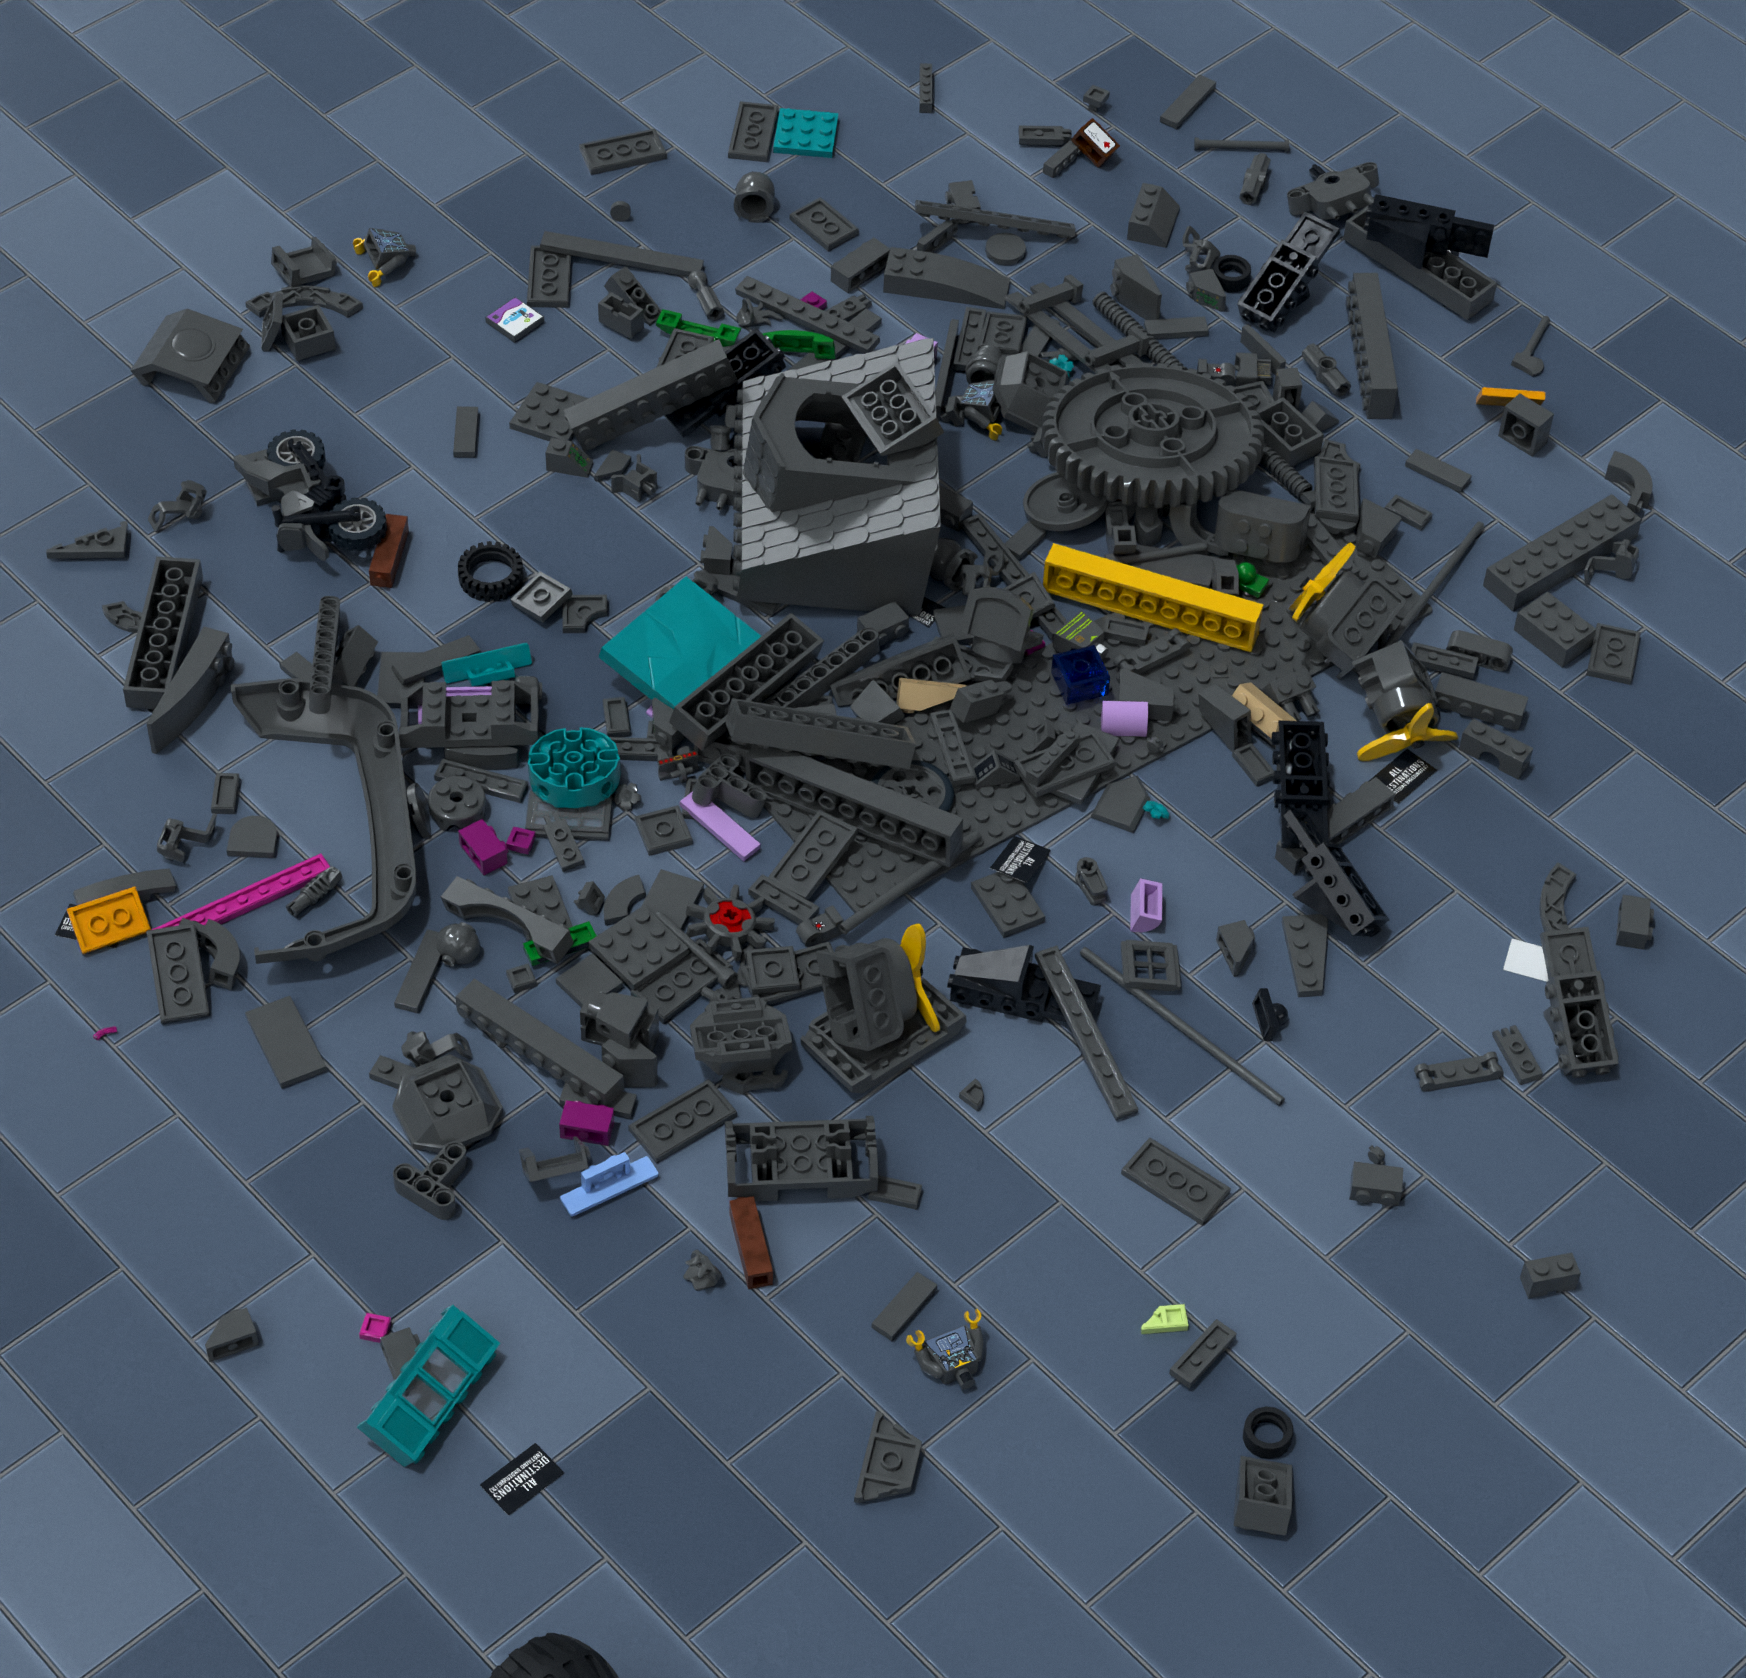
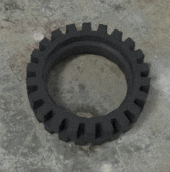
M487 541L485 546L483 542L478 543V548L473 545L470 547V551L467 549L464 551V555H461L460 561H458L460 586L471 598L476 595V600L479 601L482 598H485V602H490V598H493L494 602L499 601V597H502L503 600L507 599L508 594L510 596L514 595L515 590L518 591L520 585H522V559L513 547L509 549V545L505 543L502 547L501 542H496L495 545H492V541ZM485 561H500L512 569L508 577L491 583L476 580L469 574L475 565Z

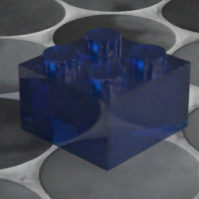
M1095 645L1053 655L1051 674L1066 705L1109 694L1110 675Z

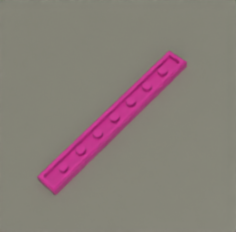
M320 853L154 929L178 926L182 918L196 921L202 925H206L208 919L223 924L305 887L317 874L322 873L330 865Z

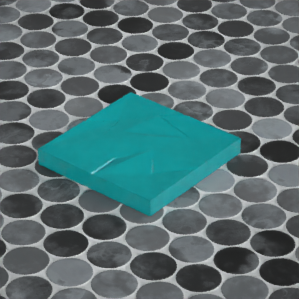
M686 576L601 647L599 658L651 700L657 698L674 709L677 704L752 645L761 635Z

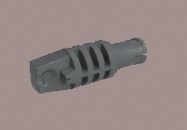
M330 866L322 873L317 874L305 887L301 888L298 897L286 905L287 911L294 917H297L306 907L315 905L343 878L341 871Z

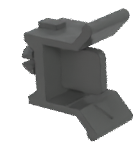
M637 454L636 470H631L625 476L623 474L611 476L612 493L624 492L640 502L641 496L645 492L648 495H653L656 492L657 472L641 463V455Z

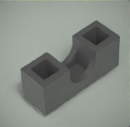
M1474 718L1463 731L1459 746L1460 751L1478 760L1484 752L1494 754L1500 762L1499 770L1518 780L1528 768L1533 752L1532 747Z

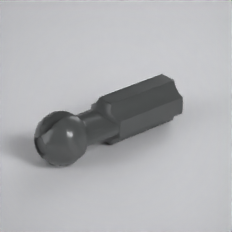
M701 270L692 271L688 276L689 286L692 289L698 290L696 296L707 318L714 321L720 319L724 310L713 288L706 286L708 282L706 274Z

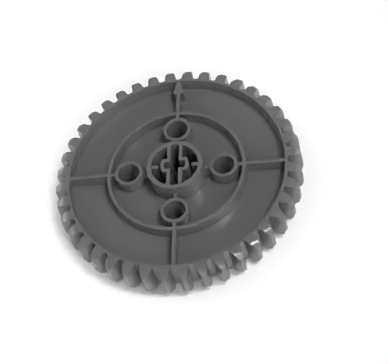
M1127 363L1124 368H1121L1119 365L1110 366L1108 371L1104 368L1096 369L1095 375L1085 373L1081 375V379H1073L1069 382V385L1062 386L1059 389V393L1052 396L1051 402L1045 408V413L1042 417L1041 441L1044 453L1048 456L1049 463L1055 467L1056 472L1065 476V480L1069 483H1077V488L1087 491L1091 489V495L1100 497L1106 495V500L1111 502L1120 499L1124 505H1131L1133 502H1136L1139 507H1148V504H1154L1155 508H1164V504H1170L1171 507H1180L1182 502H1185L1187 505H1195L1198 499L1203 502L1211 501L1213 495L1216 497L1226 495V490H1235L1239 484L1246 482L1249 475L1255 472L1256 466L1261 461L1264 447V425L1261 422L1260 413L1256 411V406L1248 401V397L1245 394L1238 393V389L1232 385L1226 386V381L1222 379L1212 380L1213 375L1203 373L1200 375L1198 370L1192 368L1185 371L1182 370V366L1178 365L1169 368L1167 364L1158 363L1157 366H1151V363H1142L1141 366Z

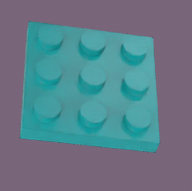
M780 108L773 153L832 158L839 113Z

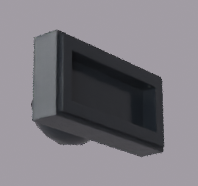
M1260 988L1252 1005L1264 1041H1272L1279 1027L1287 1021L1288 1011L1282 1004H1272L1268 988Z

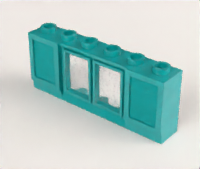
M453 1304L442 1311L441 1315L443 1317L430 1328L429 1336L415 1348V1355L401 1367V1374L385 1389L387 1391L386 1394L371 1408L372 1413L357 1426L361 1432L403 1467L411 1463L417 1464L425 1454L423 1449L428 1443L431 1444L438 1437L440 1431L437 1429L442 1423L446 1424L453 1416L454 1411L452 1409L455 1404L459 1405L469 1393L466 1389L470 1384L474 1385L483 1374L481 1369L484 1365L490 1364L497 1355L494 1351L500 1345V1342Z

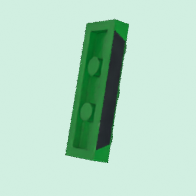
M589 921L569 928L574 944L565 955L589 947V941L596 937ZM532 940L523 943V950L531 966L550 961L538 954Z

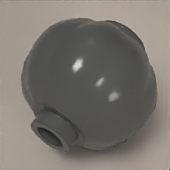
M460 922L459 924L445 926L439 931L436 938V946L444 964L453 967L455 964L465 965L477 958L480 952V942L475 934L476 930L472 926Z

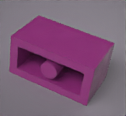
M483 819L458 831L461 848L483 876L508 864L507 853L509 851L504 841H500L497 838L491 825L488 826Z
M566 1100L559 1123L560 1138L573 1140V1137L577 1136L581 1142L608 1146L615 1122L614 1108Z

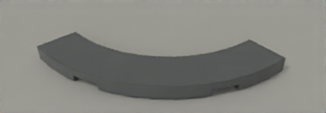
M318 286L281 288V291L265 292L245 302L246 308L259 318L266 314L276 293L283 294L282 308L299 305H319L320 307L336 311L347 318L363 308L361 301L346 293H337L330 291V288Z
M1558 862L1546 877L1540 896L1539 911L1544 932L1569 929L1564 910V897L1568 888L1576 879L1577 874Z

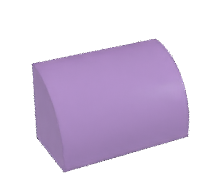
M1102 702L1101 731L1113 736H1147L1148 702Z
M1140 878L1131 894L1130 932H1147L1160 925L1162 921V883Z

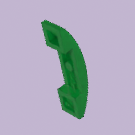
M662 309L656 321V326L670 335L674 328L712 336L714 341L719 339L723 347L734 345L741 332L739 327L722 323L718 329L682 320L681 313Z
M799 330L762 333L764 336L767 335L772 341L775 348L778 347L781 351L814 353L815 358H836L834 340L825 335Z

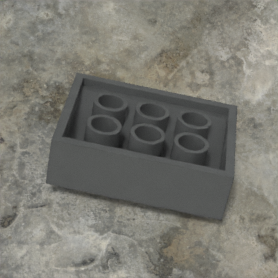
M897 361L842 396V399L881 456L926 445L944 433L938 419Z

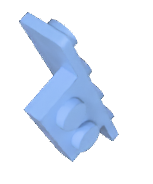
M623 1152L609 1157L600 1164L589 1166V1169L582 1171L581 1187L561 1195L560 1200L569 1215L573 1217L657 1178L658 1171L649 1157L645 1156L630 1163L629 1157Z

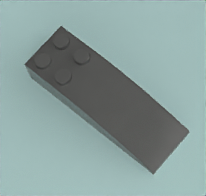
M891 247L884 272L883 292L1004 309L1010 278L954 257Z
M203 627L146 723L152 753L157 754L187 729L206 708L219 687L223 686L225 676L228 671L233 669L235 662L232 657V643H230L229 633L208 627Z

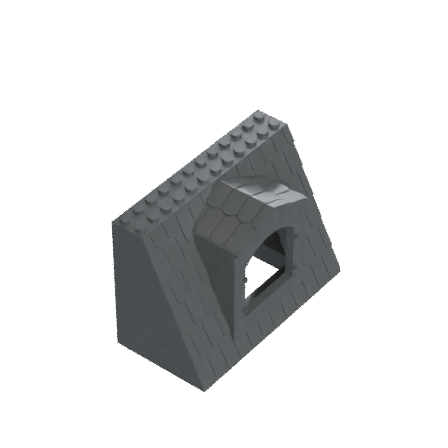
M925 338L900 346L894 345L865 354H856L834 361L829 360L796 370L791 369L743 381L742 389L737 391V402H739V405L735 406L736 418L738 420H735L734 433H738L734 437V448H737L734 452V463L737 466H734L733 478L737 479L734 482L733 494L737 495V497H734L733 510L737 511L733 517V526L737 527L733 532V542L737 543L733 547V558L737 559L733 563V574L736 575L733 578V590L736 591V600L870 612L895 601L906 615L920 616L941 528L937 438L926 445L888 454V465H878V462L867 464L835 461L832 458H827V460L815 459L800 443L795 431V422L803 420L861 426L842 399V396L896 361L936 416L933 338Z

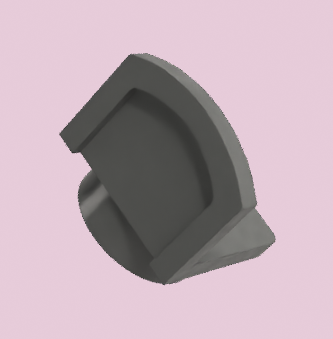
M981 587L969 591L959 632L974 636L971 647L973 652L1001 662L1021 663L1023 662L1025 651L1042 644L1044 636L1029 630L1034 609L1019 595L997 587Z

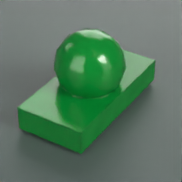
M1243 562L1236 565L1239 573V589L1259 598L1268 586L1269 579L1257 574L1255 566L1251 563Z

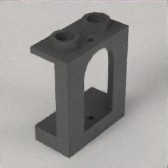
M575 1136L573 1140L576 1153L537 1162L535 1155L528 1147L519 1149L523 1173L532 1182L589 1169L587 1161H591L588 1146H585V1143Z

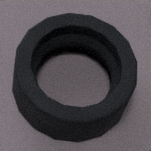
M1225 255L1215 260L1213 271L1224 291L1238 292L1248 286L1251 276V265L1247 260L1237 255ZM1224 270H1234L1242 275L1229 277L1221 272Z
M1265 1406L1252 1411L1245 1420L1243 1429V1441L1246 1448L1252 1454L1266 1459L1277 1458L1287 1452L1293 1437L1291 1419L1283 1411L1275 1407ZM1258 1423H1273L1283 1431V1438L1276 1443H1265L1255 1437L1253 1428Z

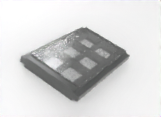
M530 791L525 829L535 831L536 837H547L543 829V825L546 824L543 816L549 815L551 822L555 820L552 813L557 811L560 819L565 817L574 839L608 840L613 794L593 807L556 808L552 804L541 800L533 791Z

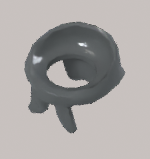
M698 1249L692 1252L691 1260L685 1262L689 1265V1268L683 1275V1278L692 1281L693 1287L697 1291L715 1286L722 1277V1273Z

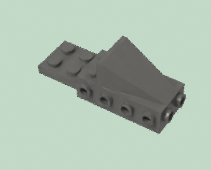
M1580 927L1542 932L1540 938L1549 980L1546 982L1547 985H1545V996L1550 1000L1551 1005L1543 1014L1554 1034L1555 1045L1559 1046V1067L1563 1069L1564 1076L1572 1075L1573 1078L1585 1077L1589 1072H1595L1596 1075L1608 1074L1612 1068L1618 1065L1619 1056L1615 1048L1614 1030L1609 1018V1005L1606 1002L1604 993L1605 985L1601 978L1600 970L1597 971L1589 928Z

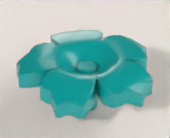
M1059 355L1058 360L1053 358L1049 362L1067 372H1071L1072 368H1074L1073 362H1067L1068 358L1065 355Z
M1147 801L1143 806L1145 811L1150 812L1152 818H1169L1170 813L1167 811L1168 809L1160 803Z

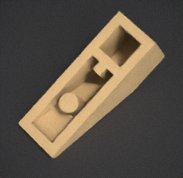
M899 678L896 704L901 708L902 712L914 713L915 710L921 711L954 699L957 689L966 685Z

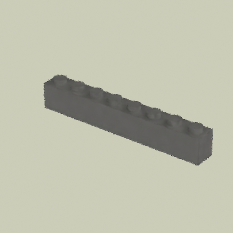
M475 978L455 996L456 1008L460 1016L470 1019L481 1030H487L498 1041L505 1042L511 1046L516 1053L525 1055L536 1066L543 1067L549 1071L554 1078L563 1080L571 1089L587 1096L592 1103L608 1106L624 1090V1076Z

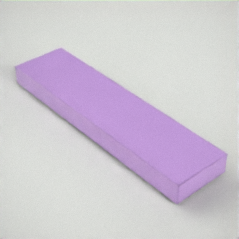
M693 792L680 801V806L689 812L695 820L742 861H745L760 849L761 844L713 802L705 806L699 805L692 799Z

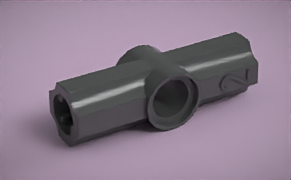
M1259 153L1254 155L1250 168L1246 170L1239 197L1244 204L1251 205L1256 203L1260 190H1263L1265 186L1267 171L1271 161L1267 154Z
M1314 343L1307 345L1302 351V357L1316 372L1317 381L1326 384L1338 397L1345 395L1350 390L1351 384L1337 369L1336 360L1333 357L1326 356L1318 345Z

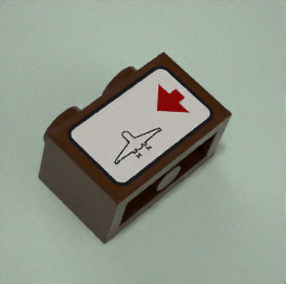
M1093 118L1082 126L1071 139L1098 168L1120 147L1115 139Z

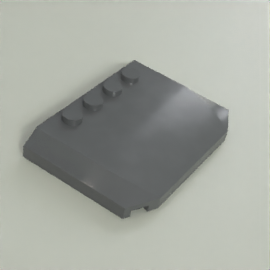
M921 976L923 990L936 1014L940 1031L933 1032L917 1007L914 1016L903 1022L904 1030L899 1038L870 1051H865L835 1043L832 1038L828 1013L825 1012L811 1021L808 1032L805 1036L802 1035L800 1039L801 1045L852 1093H864L956 1036L967 1020L966 1015Z

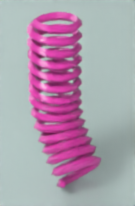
M117 1027L103 1028L96 1032L93 1037L96 1035V1040H99L105 1034L117 1033Z

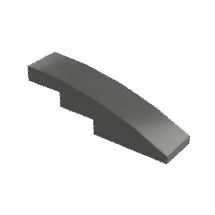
M169 868L122 875L96 882L74 890L73 895L77 905L136 887L140 901L150 900L153 893L174 892L176 885Z

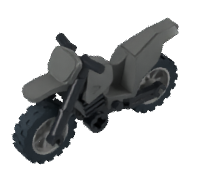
M293 429L290 432L284 431L280 433V436L276 435L273 441L268 444V460L250 462L241 454L234 456L235 469L247 482L269 497L282 498V512L279 505H274L271 508L275 526L278 528L276 534L278 552L301 550L308 546L315 556L325 561L329 558V551L323 542L333 541L340 548L345 547L349 551H353V549L363 551L364 548L370 549L374 547L373 545H378L381 539L386 536L385 511L383 512L381 505H377V502L373 500L368 501L367 498H351V500L347 501L344 494V479L337 475L329 476L328 478L321 470L325 466L324 462H326L324 444L319 436L316 437L313 432L308 433L306 430L296 431V429ZM326 523L328 530L320 531V524Z

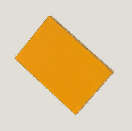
M1483 387L1476 397V404L1506 406L1520 393L1541 406L1545 401V393L1541 391Z
M136 887L125 889L66 910L82 955L146 934V931L151 930Z

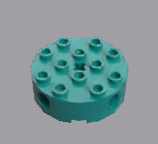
M580 727V731H566V728L557 729L540 737L530 748L528 773L532 791L541 800L552 804L556 808H581L598 805L599 802L607 799L618 788L621 770L616 743L604 733Z

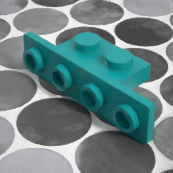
M522 643L443 661L441 665L444 681L447 684L468 679L472 687H484L492 681H508L510 678L515 677L514 668L530 665L532 660L528 643Z

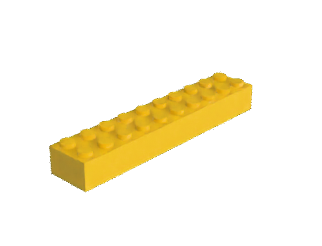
M1053 543L1045 560L1043 586L1048 593L1169 629L1177 628L1180 632L1247 652H1252L1259 635L1263 604Z

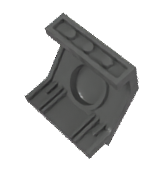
M187 308L167 315L130 371L143 386L150 384L157 371L192 383L209 403H213L218 399L250 348V345L240 334L243 330L242 328Z

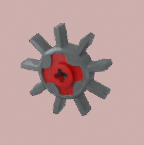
M734 884L730 891V898L718 899L708 886L704 889L703 898L709 904L707 908L690 902L687 904L685 915L703 920V922L688 925L686 934L689 937L706 934L710 939L706 947V952L709 955L716 950L718 945L731 947L735 961H740L742 944L748 942L757 949L766 947L767 940L755 933L754 930L773 931L775 918L755 916L756 912L763 909L765 899L762 896L746 904L738 900L740 893L739 885Z

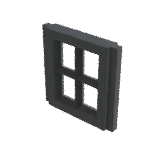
M1138 940L1121 941L1124 986L1163 991L1180 990L1177 945ZM1134 951L1147 952L1148 962L1135 961ZM1152 952L1164 953L1165 963L1152 962ZM1136 968H1148L1149 979L1136 978ZM1153 969L1166 970L1167 980L1154 979Z

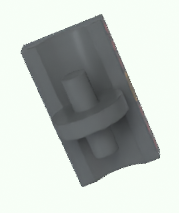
M688 746L677 750V756L670 757L667 752L659 753L657 755L659 780L679 777L681 783L686 782V775L699 770L697 751H691Z

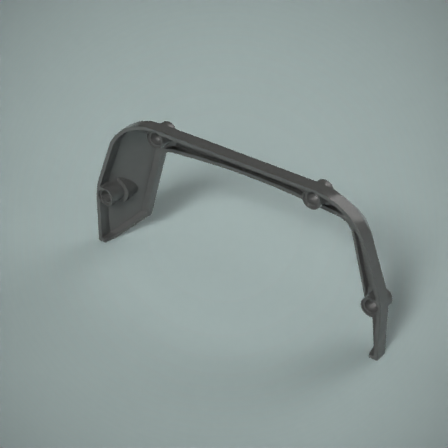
M287 678L231 685L234 705L260 738L343 745L354 752L367 809L371 843L372 908L370 913L362 919L323 932L319 930L309 931L305 934L304 938L293 941L282 949L259 951V947H255L256 964L308 958L311 961H321L327 954L389 929L404 917L414 901L417 891V878L398 725L391 708L379 696L359 687L333 683L330 711L325 714H315L309 709L311 681L309 679Z

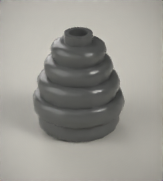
M984 345L971 356L965 368L969 385L995 379L998 361L1002 356L999 348L994 345Z

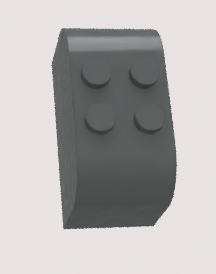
M1236 489L1232 491L1226 490V495L1222 496L1219 500L1214 543H1216L1218 548L1231 553L1272 562L1294 561L1299 557L1306 545L1311 505Z

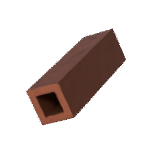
M386 514V536L376 545L369 568V578L371 586L392 588L409 533L408 516Z
M754 1196L730 1200L729 1215L748 1289L773 1285V1269Z

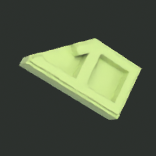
M1185 1304L1159 1306L1153 1313V1316L1142 1325L1141 1334L1187 1331L1188 1320Z

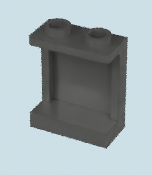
M312 237L310 247L286 253L280 245L272 247L271 264L290 287L331 277L335 274L336 258L317 237Z

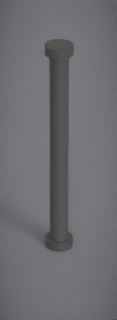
M1195 137L1194 149H1277L1289 152V140L1284 142L1199 140V138Z

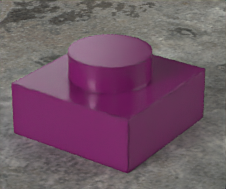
M813 291L800 299L821 310L827 307V301Z
M513 826L506 842L508 850L528 855L536 838L535 831Z

